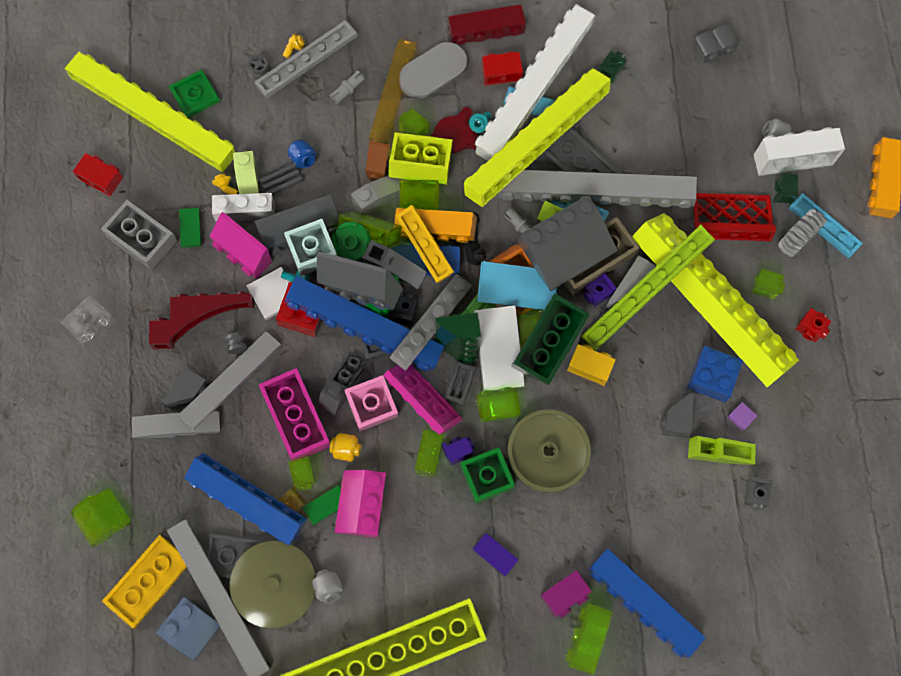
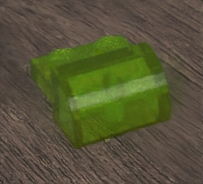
M110 488L94 496L89 495L80 501L70 512V515L92 548L110 539L112 534L131 524V520Z

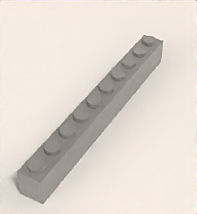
M523 170L498 193V198L506 201L521 199L523 201L541 200L542 202H551L552 200H557L562 203H571L588 195L592 202H599L603 205L619 203L623 206L639 204L645 207L650 205L670 207L674 205L681 208H690L695 205L697 177Z

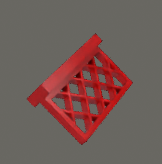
M696 193V201L693 206L694 230L702 225L715 240L772 241L776 233V226L773 225L770 195ZM697 199L705 200L709 204L703 208L698 204ZM724 200L728 205L723 209L716 202ZM737 201H743L747 204V206L744 209H741L735 203ZM757 201H765L766 207L763 210H761L754 203ZM711 206L719 211L715 217L707 211ZM730 207L738 212L735 217L726 212ZM750 207L758 213L754 218L745 212ZM704 214L710 221L708 223L699 222V217ZM721 215H723L729 220V222L721 223L717 219ZM742 215L749 222L741 224L737 219ZM762 216L767 220V224H760L756 220Z

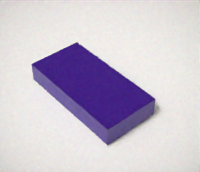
M487 533L484 534L472 549L504 577L518 561L515 556Z

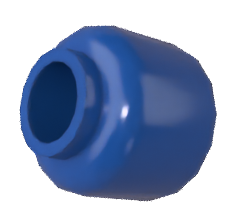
M306 140L294 141L288 148V158L296 167L301 169L309 168L314 164L316 151Z

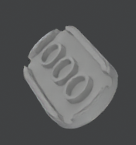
M450 42L436 45L402 68L399 79L401 89L411 97H428L462 75L467 65L465 52L461 47Z

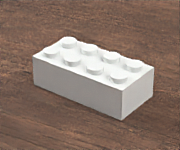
M827 127L820 131L807 130L799 134L787 133L778 137L770 135L762 140L754 154L758 175L762 176L831 166L843 153L845 146L840 128L832 129Z

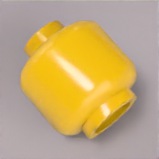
M339 433L331 440L330 453L337 460L352 462L356 456L360 455L362 445L358 444V438L355 435Z

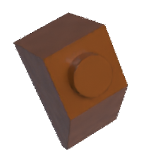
M374 141L369 143L366 178H369L371 181L387 176L390 160V147L388 144Z

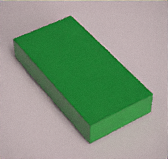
M179 209L181 247H202L200 209Z
M339 486L334 487L302 507L313 526L338 511L341 492Z

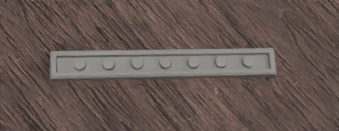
M185 519L168 529L169 536L247 676H260L270 670L268 663L188 521Z

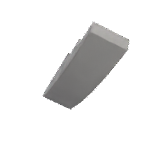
M214 411L194 431L179 418L178 415L180 413L132 417V438H174L175 436L219 433V411Z

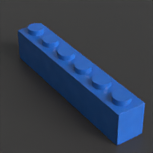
M205 453L194 458L184 477L191 486L200 488L210 498L217 499L227 509L239 513L244 520L253 522L259 526L261 531L270 533L276 537L277 541L284 542L287 545H290L297 539L307 521V518Z
M606 549L588 569L592 572L590 576L596 582H603L608 587L606 590L614 598L618 596L624 602L622 605L629 612L632 613L634 611L640 616L638 620L647 628L651 626L656 631L655 636L663 643L667 641L673 647L671 650L678 657L690 658L706 639L705 636L609 549Z

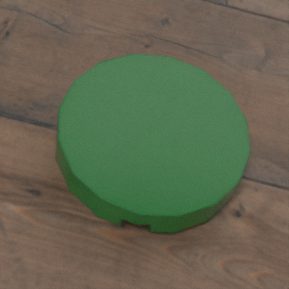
M357 222L341 224L332 237V244L337 256L354 261L363 259L362 257L371 242L369 231L364 225Z

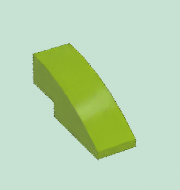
M701 436L689 438L688 459L755 465L756 444L724 438L713 439Z

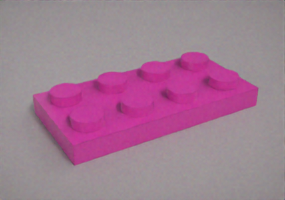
M412 364L407 370L397 365L387 370L383 375L388 380V383L402 395L405 401L411 404L417 414L423 417L431 429L439 435L462 421L463 418Z

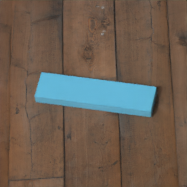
M803 193L789 207L799 218H802L811 209L820 211L827 221L818 233L848 259L863 244Z

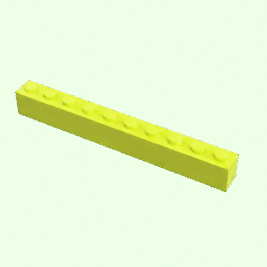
M78 52L65 67L71 79L222 173L234 159L233 153H235L231 142L221 140L212 130L207 131L203 129L199 122L195 120L192 122L187 119V116L181 111H174L165 101L161 103L152 93L142 91L136 83L127 82L121 74L111 72L110 68L103 63L101 65L98 64L89 54L84 55Z
M593 68L588 73H585L576 84L571 85L567 92L560 95L550 107H546L540 116L534 118L513 140L508 141L504 148L496 152L486 164L481 165L477 172L465 180V196L479 206H485L610 92V78Z

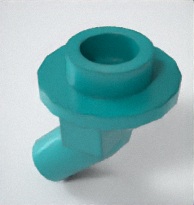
M486 111L484 114L473 115L469 122L470 128L476 133L484 132L488 125V120L492 117L491 113Z
M283 271L281 274V278L292 283L296 276L310 282L309 273L300 276L299 271H297L296 275Z

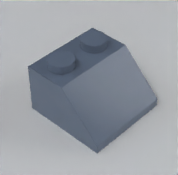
M184 597L156 633L171 646L192 660H195L218 631L220 625L194 602Z

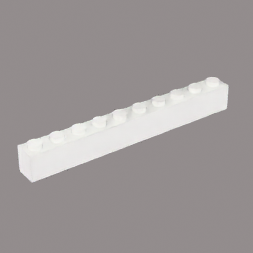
M577 4L572 10L569 9L567 11L564 22L557 25L553 38L551 36L545 43V49L538 52L535 58L536 62L528 66L524 79L520 78L515 86L516 90L514 93L510 92L507 96L505 106H501L497 110L495 120L488 123L485 134L483 136L480 135L476 140L477 155L489 161L496 152L504 148L508 141L514 139L539 100L544 96L592 27L595 18L594 14Z

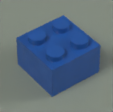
M704 346L698 354L687 389L725 403L732 395L743 360Z

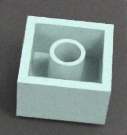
M323 219L284 232L300 276L317 270L318 252L337 256Z

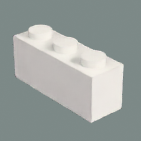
M272 193L212 195V215L216 222L222 212L235 222L256 221L275 214L274 199Z

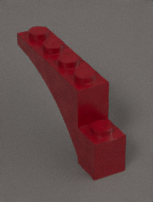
M240 291L236 294L219 292L216 295L198 293L196 296L177 294L176 297H170V320L167 318H156L155 321H149V345L153 350L173 349V345L183 335L201 322L224 312L254 307V299L251 293L248 294L245 291Z

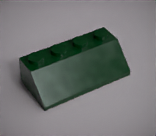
M554 293L511 367L532 379L549 385L590 314Z
M478 312L435 318V342L443 345V351L458 362L472 363L479 357L481 331Z

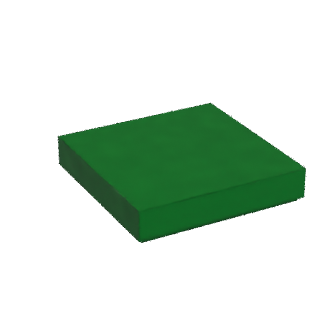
M202 69L168 86L187 119L220 102L219 97Z

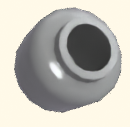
M779 119L769 120L763 127L762 134L764 138L770 135H775V137L791 133V125Z
M327 569L316 574L317 577L312 581L317 599L324 601V603L335 602L343 592V586L338 574Z

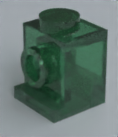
M610 51L605 60L600 64L598 72L610 78V83L613 84L625 68L627 60L621 52L616 51L614 53Z
M790 172L780 173L779 180L775 182L774 190L777 194L773 198V202L792 204L798 197V175L791 174Z

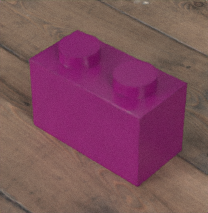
M576 570L540 597L554 617L560 615L563 618L572 611L570 607L576 602L580 606L589 599L587 595L592 591Z

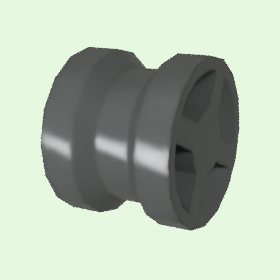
M255 55L251 57L249 68L253 77L259 79L269 72L268 62L264 56Z
M236 332L225 336V342L228 343V354H239L247 350V345L244 343V333Z

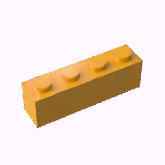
M882 137L873 147L875 160L871 166L873 178L869 185V189L872 191L867 205L870 207L869 215L892 219L900 210L901 140Z
M396 208L393 231L399 238L409 239L396 218V215L406 208ZM416 209L433 238H437L438 241L448 242L449 239H456L460 243H468V240L474 241L477 221L474 213Z

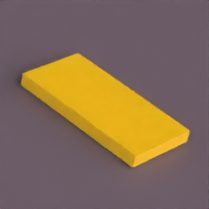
M159 535L102 602L130 627L136 629L187 569L177 548L162 535Z

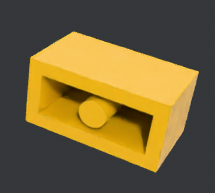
M578 344L567 371L605 386L616 359H613L608 353L594 351L589 345Z

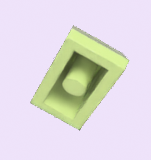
M253 151L233 153L239 194H258L257 167Z

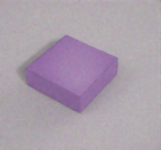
M741 402L727 418L741 431H744L757 415Z

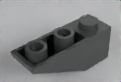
M371 240L362 257L363 263L386 268L391 274L399 277L400 282L415 289H419L427 271L397 252Z
M349 353L322 389L317 407L335 416L347 399L344 390L356 384L367 362Z

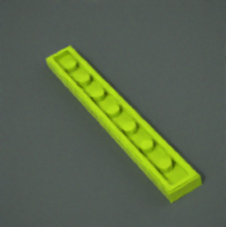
M700 225L581 337L596 351L711 245L715 239Z

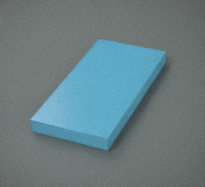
M481 262L477 302L544 310L554 293L556 294L557 288L549 291L535 268Z

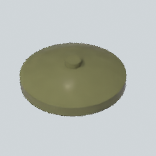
M540 410L527 415L515 426L509 438L507 454L513 473L524 485L538 492L556 493L569 489L585 474L590 463L591 446L586 431L576 419L561 411Z
M267 541L257 544L248 549L238 559L233 568L230 578L232 601L238 612L246 620L257 626L265 628L287 626L303 616L310 607L315 596L312 581L316 577L315 571L308 557L291 544L287 545L281 541Z

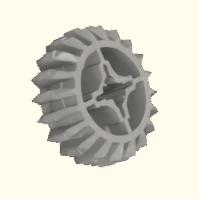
M811 209L781 239L778 247L785 255L787 254L789 257L795 256L826 224L827 219L820 211Z

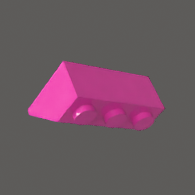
M224 212L219 215L210 234L213 242L211 245L218 252L223 251L226 253V258L234 265L238 263L242 267L241 270L250 277L252 275L257 279L272 263L268 249Z
M344 470L335 533L377 538L386 473L369 470Z

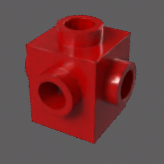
M810 308L795 329L802 333L805 339L816 342L820 338L824 339L830 332L828 326L832 321L825 314Z

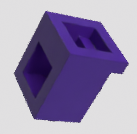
M604 273L601 277L585 286L583 292L586 301L596 307L613 296L617 288L606 273ZM599 287L601 292H598L596 288Z
M457 437L451 440L448 446L446 442L442 443L441 448L450 466L473 456L472 449H475L470 437L463 439Z

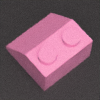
M383 375L344 390L359 432L398 417L397 409Z

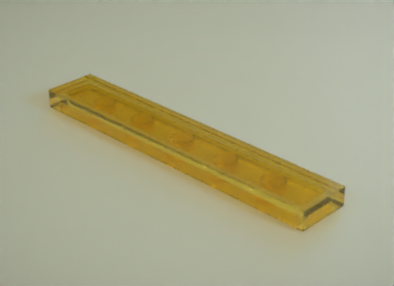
M398 39L369 135V141L388 144L403 94L399 83L400 72L407 63L413 60L417 47L415 42Z

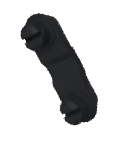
M472 212L477 217L476 224L479 223L480 218L478 213ZM477 226L474 241L468 240V243H464L467 261L471 265H481V262L486 259V251L478 244Z

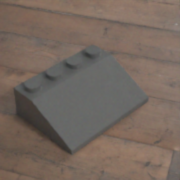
M588 195L523 232L518 239L519 245L549 291L554 290L617 252L600 212Z

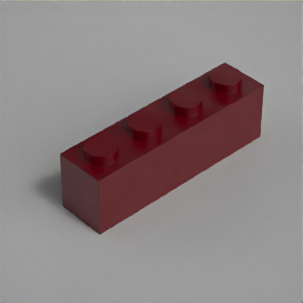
M521 4L448 16L451 43L456 45H464L469 42H483L488 39H501L506 36H519L525 33L526 22Z

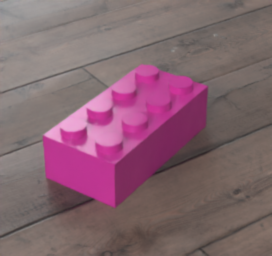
M297 368L259 384L293 464L330 447L328 437Z

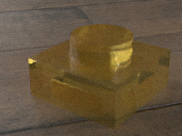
M294 487L278 499V501L296 512L307 503Z

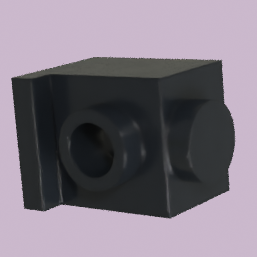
M403 293V296H399L392 315L393 322L409 326L413 325L418 306V299H414V295ZM402 305H407L409 308L403 309Z

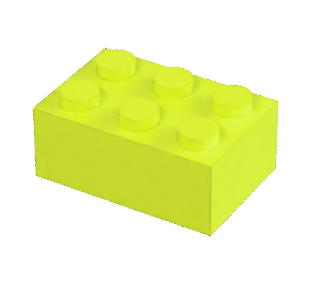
M395 132L389 160V177L447 184L452 140Z

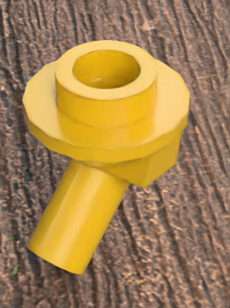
M292 34L282 55L283 57L289 59L294 48L296 50L304 48L305 42L301 35Z
M220 174L214 177L215 180L212 181V184L219 187L224 193L228 195L238 194V190L228 186L231 176Z

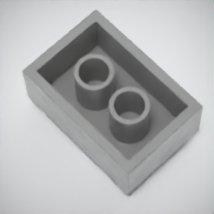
M128 200L121 205L101 228L109 240L151 271L177 242L171 231Z

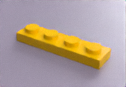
M411 205L397 214L396 218L436 283H440L455 273L415 207Z

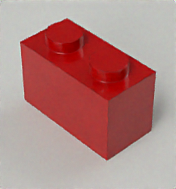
M509 51L504 54H487L482 56L481 67L484 85L518 82L522 78L523 70L520 52Z
M87 153L84 154L72 171L78 180L109 197L123 179L118 167L111 163L107 165L97 155L91 156Z

